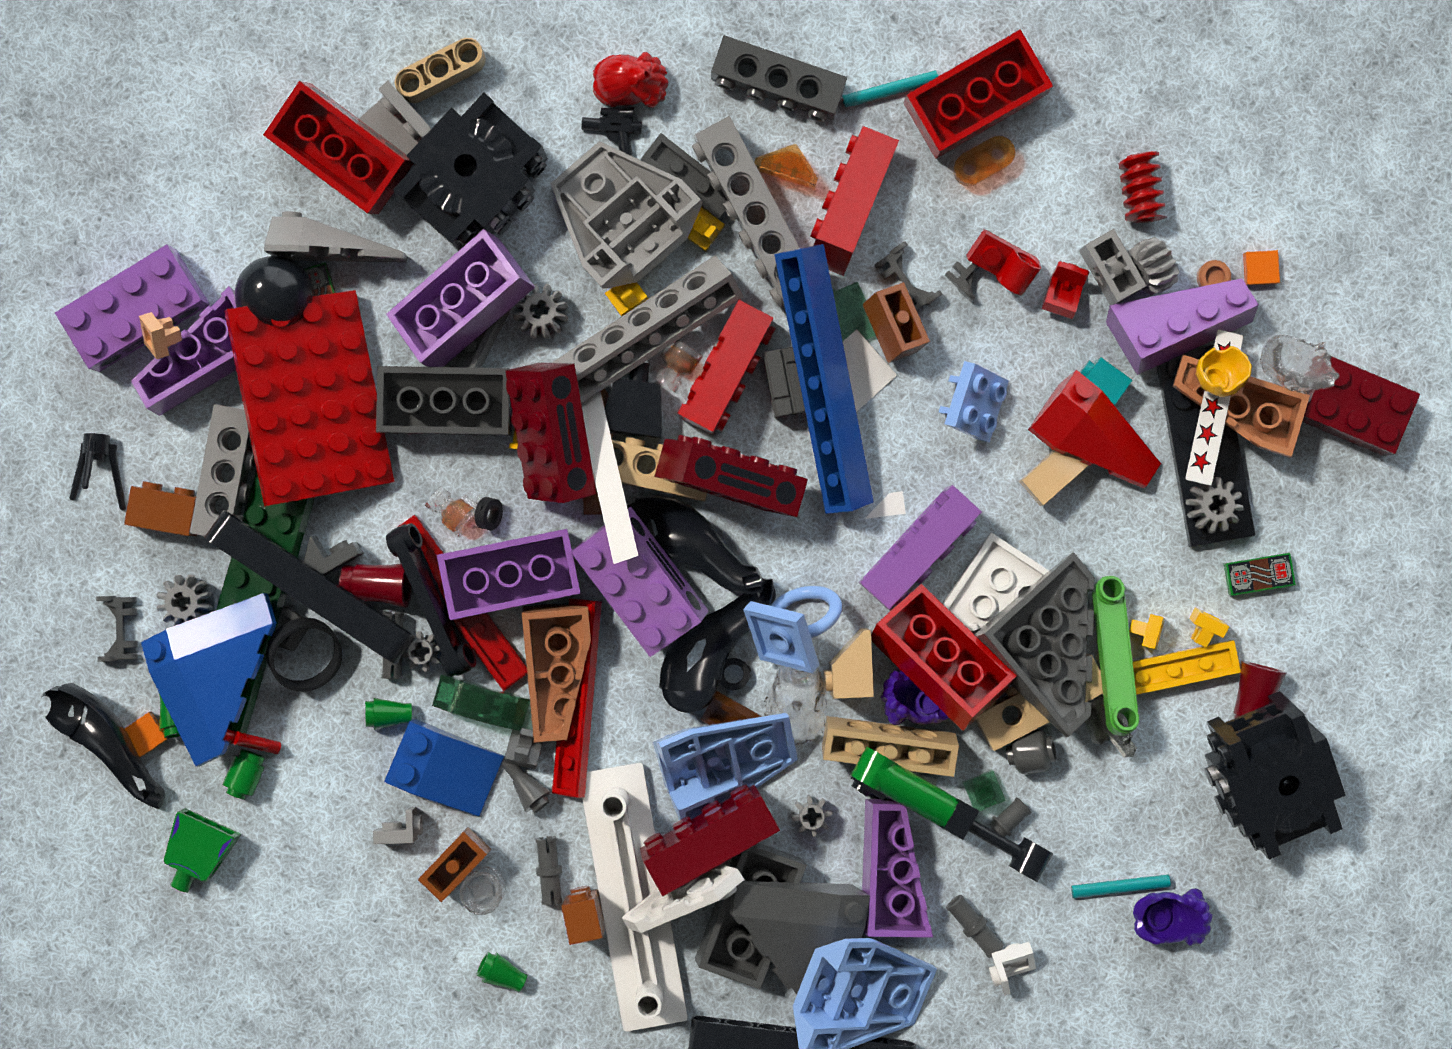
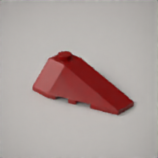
M1075 370L1058 384L1028 429L1052 450L1061 454L1067 452L1079 457L1082 463L1089 466L1092 464L1107 469L1110 475L1143 489L1147 487L1161 465L1160 461L1105 393L1078 370Z

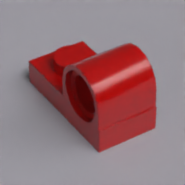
M983 229L966 254L968 261L996 275L997 280L1002 286L1020 296L1025 293L1041 270L1037 257L986 229Z

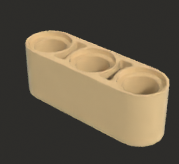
M473 38L460 39L403 68L395 77V87L407 102H421L482 70L486 61L484 51L481 45ZM465 51H477V57L474 61L467 63L461 60ZM440 64L447 65L448 72L445 76L440 78L433 76V70L436 66ZM408 80H419L417 90L414 92L404 91V85Z

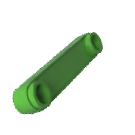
M1105 576L1095 583L1092 597L1106 726L1114 735L1124 736L1133 732L1139 724L1125 587L1118 577ZM1103 585L1111 588L1114 594L1113 598L1104 593ZM1118 713L1123 714L1127 718V727L1120 725L1118 722Z

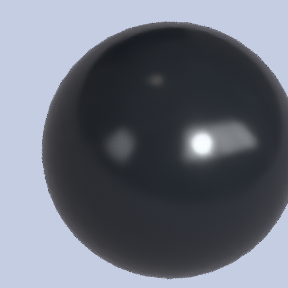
M280 256L262 257L250 263L239 275L234 290L236 307L248 306L250 311L260 321L273 326L271 319L275 321L290 320L286 326L300 321L303 318V311L308 303L312 302L313 296H315L314 287L307 272L296 262Z

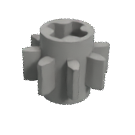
M422 631L416 632L417 640L411 642L408 652L404 653L402 657H409L412 661L410 664L411 670L422 664L423 671L427 672L430 671V662L441 663L440 658L437 657L440 648L434 643L435 637L433 634L424 639ZM421 644L423 647L429 648V654H426L425 657L417 656L416 650L421 648Z
M808 794L807 802L803 805L800 802H795V806L799 809V814L792 815L791 819L793 821H801L802 824L798 829L799 833L804 832L807 828L811 830L813 837H816V829L819 827L828 830L829 827L824 822V819L831 816L832 811L822 810V806L825 803L824 798H821L816 803L812 802V798ZM808 808H814L816 813H821V816L815 818V823H809L808 818H803V815L808 814Z

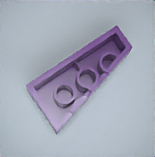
M1237 279L1109 305L1106 324L1135 373L1139 375L1215 340L1218 330L1232 332L1252 323L1259 304L1244 280Z
M230 286L221 293L222 296L211 307L208 306L199 314L200 318L189 329H184L181 332L182 341L168 348L169 356L160 359L154 358L131 380L146 409L160 416L236 371L224 312L226 309L237 308L234 290Z
M865 799L862 891L870 895L864 933L868 937L933 938L926 911V900L923 896L920 882L919 866L916 863L913 849L914 843L907 809L892 799H884L883 801L881 799Z

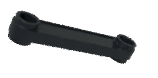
M412 523L403 524L392 529L386 535L387 546L390 552L399 558L441 650L440 661L442 668L450 677L469 672L476 666L475 653L469 644L463 642L454 620L449 619L447 604L421 549L423 542L419 530Z

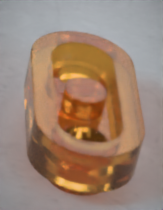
M994 136L966 151L954 163L953 174L955 179L964 186H974L1004 170L1012 163L1015 157L1014 144L1004 136ZM994 149L1001 150L1003 158L1000 160L993 158L992 151ZM972 165L975 169V174H965L964 166Z

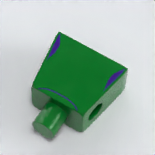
M187 808L178 811L164 856V863L177 869L170 885L179 891L188 893L195 878L204 882L211 879L240 838L241 833Z

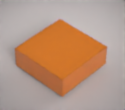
M1278 250L1243 253L1244 281L1247 286L1280 283Z
M152 711L125 728L139 757H143L168 740L164 738L163 732L159 731V721Z

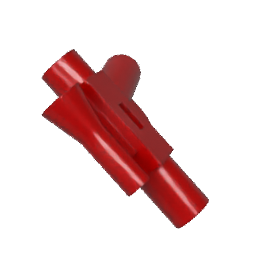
M227 730L224 740L230 742L229 744L272 754H279L281 750V742L239 731Z

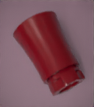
M401 563L392 565H344L341 569L339 586L359 599L387 603L403 608L409 606L412 586Z
M1241 661L1240 682L1233 711L1235 714L1234 718L1270 704L1268 696L1279 691L1287 672L1252 662Z

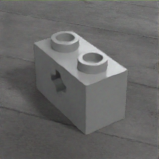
M1114 229L1089 242L1079 250L1110 305L1119 303L1147 286Z

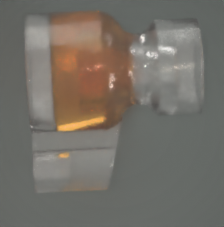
M677 340L658 353L666 361V367L660 369L654 379L676 393L682 384L681 378L684 375H691L703 356L680 340Z
M440 486L431 495L425 506L433 513L441 514L442 524L457 537H460L475 521L474 513L476 506L484 496L475 489H472L461 498L453 500L451 493Z

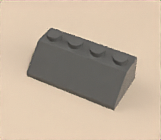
M377 366L376 432L389 434L512 436V407L510 396L506 390L507 378L505 370L510 368Z

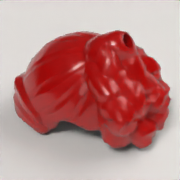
M643 52L638 58L624 54L611 55L599 62L593 70V78L595 80L593 82V93L597 100L610 107L635 105L642 102L646 107L654 108L659 102L665 100V90L669 84L668 79L665 77L667 71L661 65L660 59L652 57L648 52Z

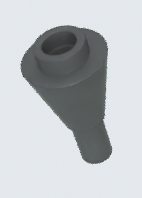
M504 761L501 763L513 779V785L525 812L532 810L536 813L550 802L547 798L551 793L550 790L529 774L523 772L518 765L505 763Z

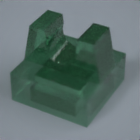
M992 769L962 782L972 807L979 810V812L1006 801Z

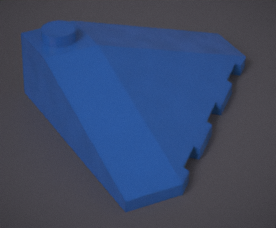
M262 593L173 626L141 642L149 673L197 767L225 755L230 742L224 740L230 722L238 723L247 700L241 694L247 679H255L264 655L258 653L265 634L272 636L277 624L267 593Z

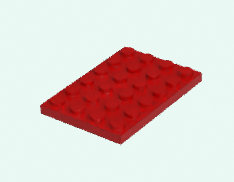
M356 290L313 296L312 302L308 303L303 311V318L290 326H286L290 320L275 321L271 319L273 326L265 324L250 311L248 306L226 309L224 312L264 507L395 482L385 433L376 432L377 392Z

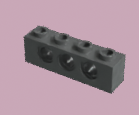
M723 35L711 70V79L715 80V85L729 91H733L734 87L745 90L748 97L758 101H764L765 98L777 101V106L787 111L795 112L796 108L807 111L808 117L820 122H826L827 119L834 120L847 81L846 76ZM744 64H750L756 69V73L752 77L746 78L739 74L738 69ZM777 74L782 75L787 83L781 88H775L769 83L770 77ZM805 85H812L816 88L818 94L808 99L803 97L799 90Z

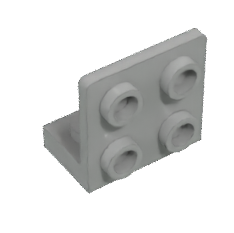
M387 81L379 88L384 97L359 119L407 155L431 130V127L395 87Z

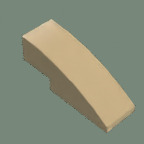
M1053 450L1042 462L1025 475L1019 483L1039 506H1043L1088 465L1082 463L1079 457L1067 452L1061 454Z

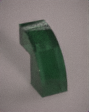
M441 674L432 706L476 721L521 731L530 699L514 693L490 689L463 678Z

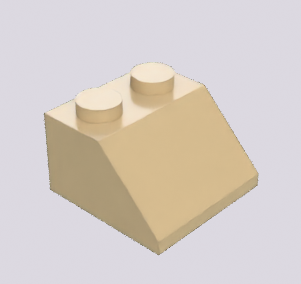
M860 628L829 662V670H823L824 689L830 691L833 699L874 697L871 630Z

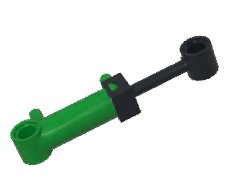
M867 746L850 775L962 840L970 832L1012 856V860L1008 866L1036 882L1040 879L1053 855L1052 852L1025 837L1018 845L975 820L979 810Z

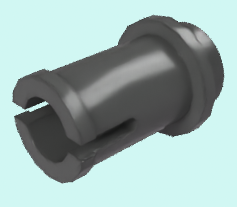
M1016 797L999 816L992 817L993 821L989 826L998 834L1010 837L1012 835L1011 831L1032 812Z

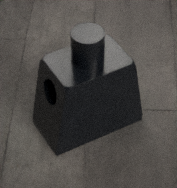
M642 363L630 371L629 379L619 378L613 382L605 406L610 432L662 439L661 385L648 382L651 364Z

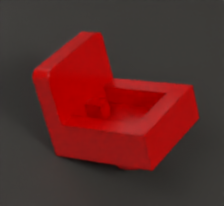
M1059 261L1050 277L1042 309L1073 319L1089 271L1075 264Z

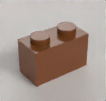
M904 282L875 292L862 304L888 363L913 355L930 342Z
M143 481L142 487L131 486L124 525L197 537V534L190 533L196 497H194L195 490L175 487L174 493L162 491V484Z
M467 827L420 876L418 881L442 903L491 851V848Z
M590 886L571 889V894L565 897L561 905L569 945L603 938L605 924L599 890H590Z

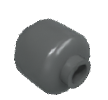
M1033 730L1013 741L1011 746L1006 747L1009 765H1015L1018 772L1023 775L1049 771L1052 762L1057 760L1053 737L1047 736L1042 730Z

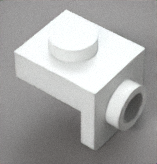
M1029 942L1011 944L1004 950L991 953L994 966L989 967V972L994 986L1001 985L1004 996L1011 994L1008 977L1036 969L1034 954Z

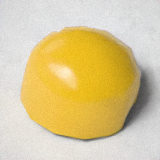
M1230 346L1222 351L1216 350L1214 347L1198 360L1195 374L1203 390L1216 396L1227 397L1235 394L1246 384L1251 376L1252 365L1248 356L1237 347Z

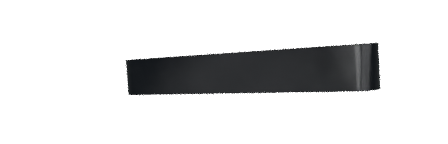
M222 510L204 536L211 544L396 665L415 638L409 631L225 510Z
M693 1016L691 1020L688 1049H799L796 1027L707 1016ZM879 1037L849 1049H916V1044L907 1040Z

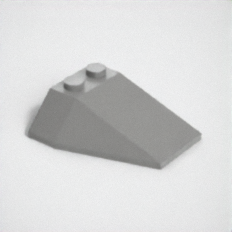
M600 141L550 183L581 265L602 289L640 281L687 240L703 204L702 200L682 179Z

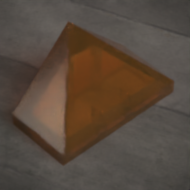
M797 144L755 158L754 163L759 172L815 190L818 177Z

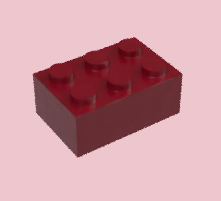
M1328 355L1318 359L1304 394L1310 395L1302 422L1379 455H1394L1399 447L1420 393Z

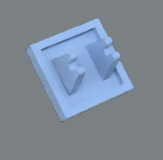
M964 361L960 377L953 375L949 377L948 382L957 385L950 408L940 406L939 413L947 416L945 425L978 440L990 442L992 433L997 426V417L1002 402L1007 394L1009 381L975 363Z

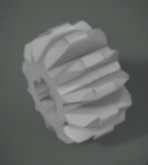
M1153 237L1135 244L1133 248L1128 250L1130 258L1147 285L1141 289L1142 291L1153 295L1171 288L1173 284L1178 282L1177 275L1179 274V269L1175 264L1177 260L1173 258L1172 250L1167 249L1165 242Z
M533 284L535 286L532 290L533 295L529 296L527 294L524 297L525 303L519 301L514 305L523 311L514 314L513 318L515 321L525 320L519 327L522 332L527 331L532 326L530 332L532 338L536 339L539 330L542 329L544 338L549 339V327L552 326L557 333L562 331L556 320L568 321V317L565 314L558 313V311L566 310L568 304L567 302L557 303L562 297V293L559 290L550 296L551 286L549 284H545L542 293H540L538 285ZM541 304H546L544 307L549 311L548 315L543 314L540 319H536L537 315L533 312V309L540 308Z
M1215 477L1212 485L1200 483L1201 489L1198 487L1190 489V492L1196 499H1187L1186 505L1195 506V510L1190 511L1187 516L1188 518L1199 516L1195 527L1200 529L1207 524L1208 533H1215L1217 526L1221 531L1229 530L1228 521L1233 524L1238 523L1239 519L1233 511H1243L1244 506L1235 504L1234 501L1242 497L1241 492L1230 493L1234 483L1227 482L1222 487L1221 477ZM1213 500H1219L1220 505L1216 507V510L1211 511L1209 505L1213 503Z
M175 575L174 584L170 581L163 583L168 593L158 592L156 595L157 598L165 600V604L157 606V611H167L163 621L169 623L174 620V626L205 615L202 610H213L211 604H205V599H211L213 593H202L207 583L200 581L196 584L195 575H188L186 580L182 575ZM189 597L191 604L180 606L179 600Z

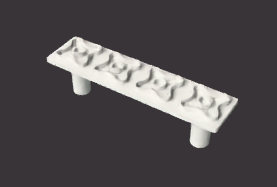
M639 762L588 771L585 797H582L623 1030L627 1032L686 1021L688 1015L671 921L647 932L639 933L628 929L622 920L625 914L657 889L655 882L643 863L640 848L645 846L643 842L655 834L643 764Z

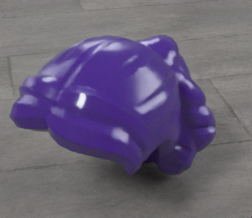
M902 671L891 672L889 678L884 681V691L880 698L885 703V715L892 725H900L906 719L916 724H938L949 718Z
M1197 888L1190 889L1182 896L1173 892L1150 893L1141 898L1133 909L1135 918L1134 930L1136 934L1143 940L1160 945L1185 941L1189 946L1196 943L1201 944L1211 930L1210 923L1212 922L1213 914L1209 911V905L1205 898H1203L1201 890Z

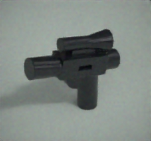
M601 107L600 115L607 116V118L582 117V130L606 133L609 141L618 143L619 151L633 157L630 134H642V121H633L634 107L622 109Z

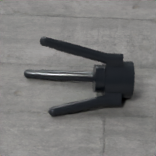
M84 433L69 498L70 500L76 499L82 475V488H88L93 462H105L106 456H109L119 508L123 511L126 509L116 457L117 445L110 444V435Z

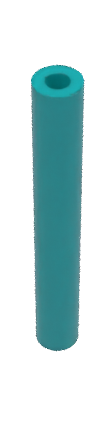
M934 70L842 95L845 108L914 90L938 77V74Z
M1169 874L1071 885L1072 898L1169 888L1171 887Z

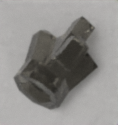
M1101 695L1091 703V716L1085 721L1092 742L1101 745L1104 741H1112L1124 758L1133 757L1137 747L1131 741V733L1119 736L1114 735L1107 729L1103 695ZM1118 713V722L1120 725L1127 727V718L1123 714Z

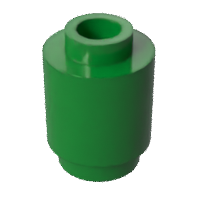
M240 749L238 755H234L222 784L228 788L226 793L245 800L246 795L253 796L265 768L263 765L265 757L245 749Z

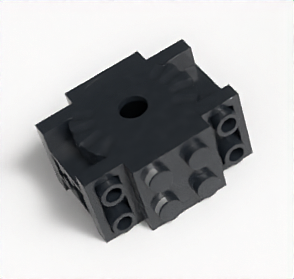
M483 92L462 116L451 107L406 155L414 167L393 190L459 251L483 229L493 235L495 233L501 235L508 229L512 223L509 218L518 209L521 212L524 211L534 200L532 194L535 192V189L529 178L536 179L547 166L545 161L548 158L543 146L523 131ZM477 166L474 174L468 177L462 176L466 168Z
M1280 691L1268 696L1270 704L1230 721L1224 722L1219 716L1207 721L1210 730L1207 740L1212 752L1205 754L1208 767L1204 768V771L1211 786H1216L1218 795L1214 796L1216 805L1222 815H1227L1232 827L1238 826L1243 837L1249 838L1255 851L1261 850L1269 860L1281 855L1278 846L1323 827L1330 834L1342 830L1334 800L1346 796L1327 738Z

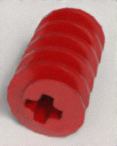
M1158 151L1132 154L1118 163L1120 170L1127 171L1120 176V181L1124 184H1129L1121 189L1122 195L1130 197L1123 202L1124 208L1131 210L1125 214V220L1128 222L1149 223L1167 218V216L1157 215V211L1164 208L1165 203L1155 202V198L1164 194V190L1154 189V185L1162 182V177L1152 176V172L1160 169L1161 166L1160 164L1150 162L1151 159L1159 156Z

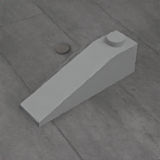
M293 211L282 212V217H272L264 244V251L269 255L285 257L292 261L407 263V255L400 250L302 217V213Z

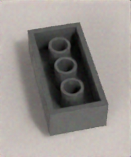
M757 843L732 857L729 867L739 870L744 878L743 881L794 883L801 882L807 866L801 858L761 843ZM731 895L715 903L696 953L695 961L701 969L761 989L771 960L768 956H761L748 939L751 934L743 923L740 925L736 923L730 915Z

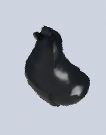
M653 495L637 497L634 503L627 506V509L630 506L670 559L685 562L699 569L718 585L733 593L755 594L763 592V581L759 569L740 561L727 548L705 517L689 504L674 498ZM651 519L654 520L656 525V529L658 532L656 536L654 534Z
M767 579L763 582V592L742 594L725 607L705 616L701 623L673 641L666 652L661 667L659 683L664 699L672 708L685 713L698 712L712 702L717 692V686L722 681L723 667L730 652L737 642L750 630L743 609L750 601L770 606L774 591L773 579ZM705 639L706 645L701 659L687 672V656L698 641Z
M74 683L55 686L42 694L41 697L47 696L50 698L51 707L45 718L56 730L69 736L71 740L83 745L94 753L134 798L150 807L159 809L162 806L165 797L164 789L153 780L143 765L127 731L118 717L105 703ZM73 705L74 717H69L68 713ZM84 706H86L87 715L85 722L80 724ZM133 776L142 779L146 789L139 791Z

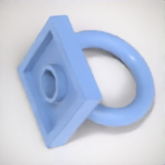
M804 586L784 593L770 606L750 601L743 610L760 660L813 673L819 667V661L811 638L826 632L838 621L842 613L840 597L826 587ZM805 599L826 601L829 604V610L826 615L808 626L804 614L785 610L789 605Z

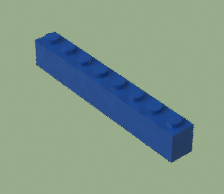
M824 244L777 253L774 255L825 514L854 511L874 503Z

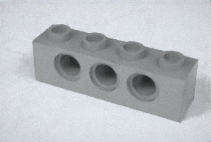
M217 404L213 406L190 528L191 534L202 536L207 534L220 515L215 505L216 501L222 496L229 503L227 512L240 520L244 519V516L240 514L242 504L247 503L250 494V484L246 483L248 472L253 471L255 467L244 409ZM237 432L240 435L241 443L237 449L231 450L228 447L227 441L231 434ZM230 464L235 470V475L230 482H225L221 473L223 468Z

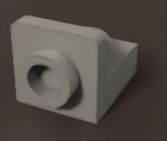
M417 807L406 809V827H402V822L400 821L383 822L382 828L373 831V844L414 843L418 840V835H421L423 832L422 815H417Z

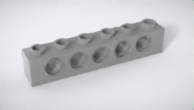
M728 116L694 135L696 143L692 145V148L700 163L706 160L711 170V173L707 174L714 190L716 192L722 190L727 199V202L723 203L724 209L731 221L737 219L742 231L738 232L745 248L747 250L752 248L758 260L754 261V265L762 279L768 277L773 289L769 290V293L778 308L783 306L785 309L780 281L777 276L775 255L768 254L763 250L762 240L767 236L775 237L779 242L777 253L799 249L800 247L731 117ZM722 149L730 151L733 155V163L729 166L719 165L715 160L717 151ZM737 178L744 179L749 186L748 193L742 196L734 194L730 187L731 182ZM752 207L761 209L764 214L763 222L759 225L749 223L746 218L748 209Z
M715 255L552 363H575L581 403H583L744 296L732 273Z

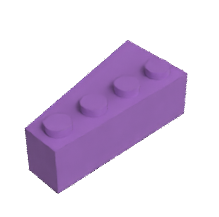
M954 485L946 487L858 583L885 608L890 609L893 605L896 607L910 594L907 591L915 582L920 585L931 574L933 570L930 566L938 558L942 561L953 550L955 546L952 543L960 535L964 537L977 523L975 519L982 511Z

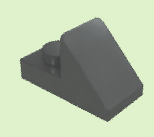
M310 536L303 562L326 576L363 555L364 552L358 542L348 544L347 540H344L330 548L331 555L328 556L318 537Z

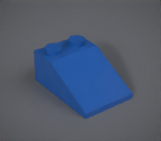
M415 718L408 723L384 782L413 795L480 816L505 756Z

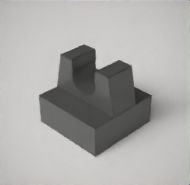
M512 728L504 762L536 770L543 742L534 743L533 730Z

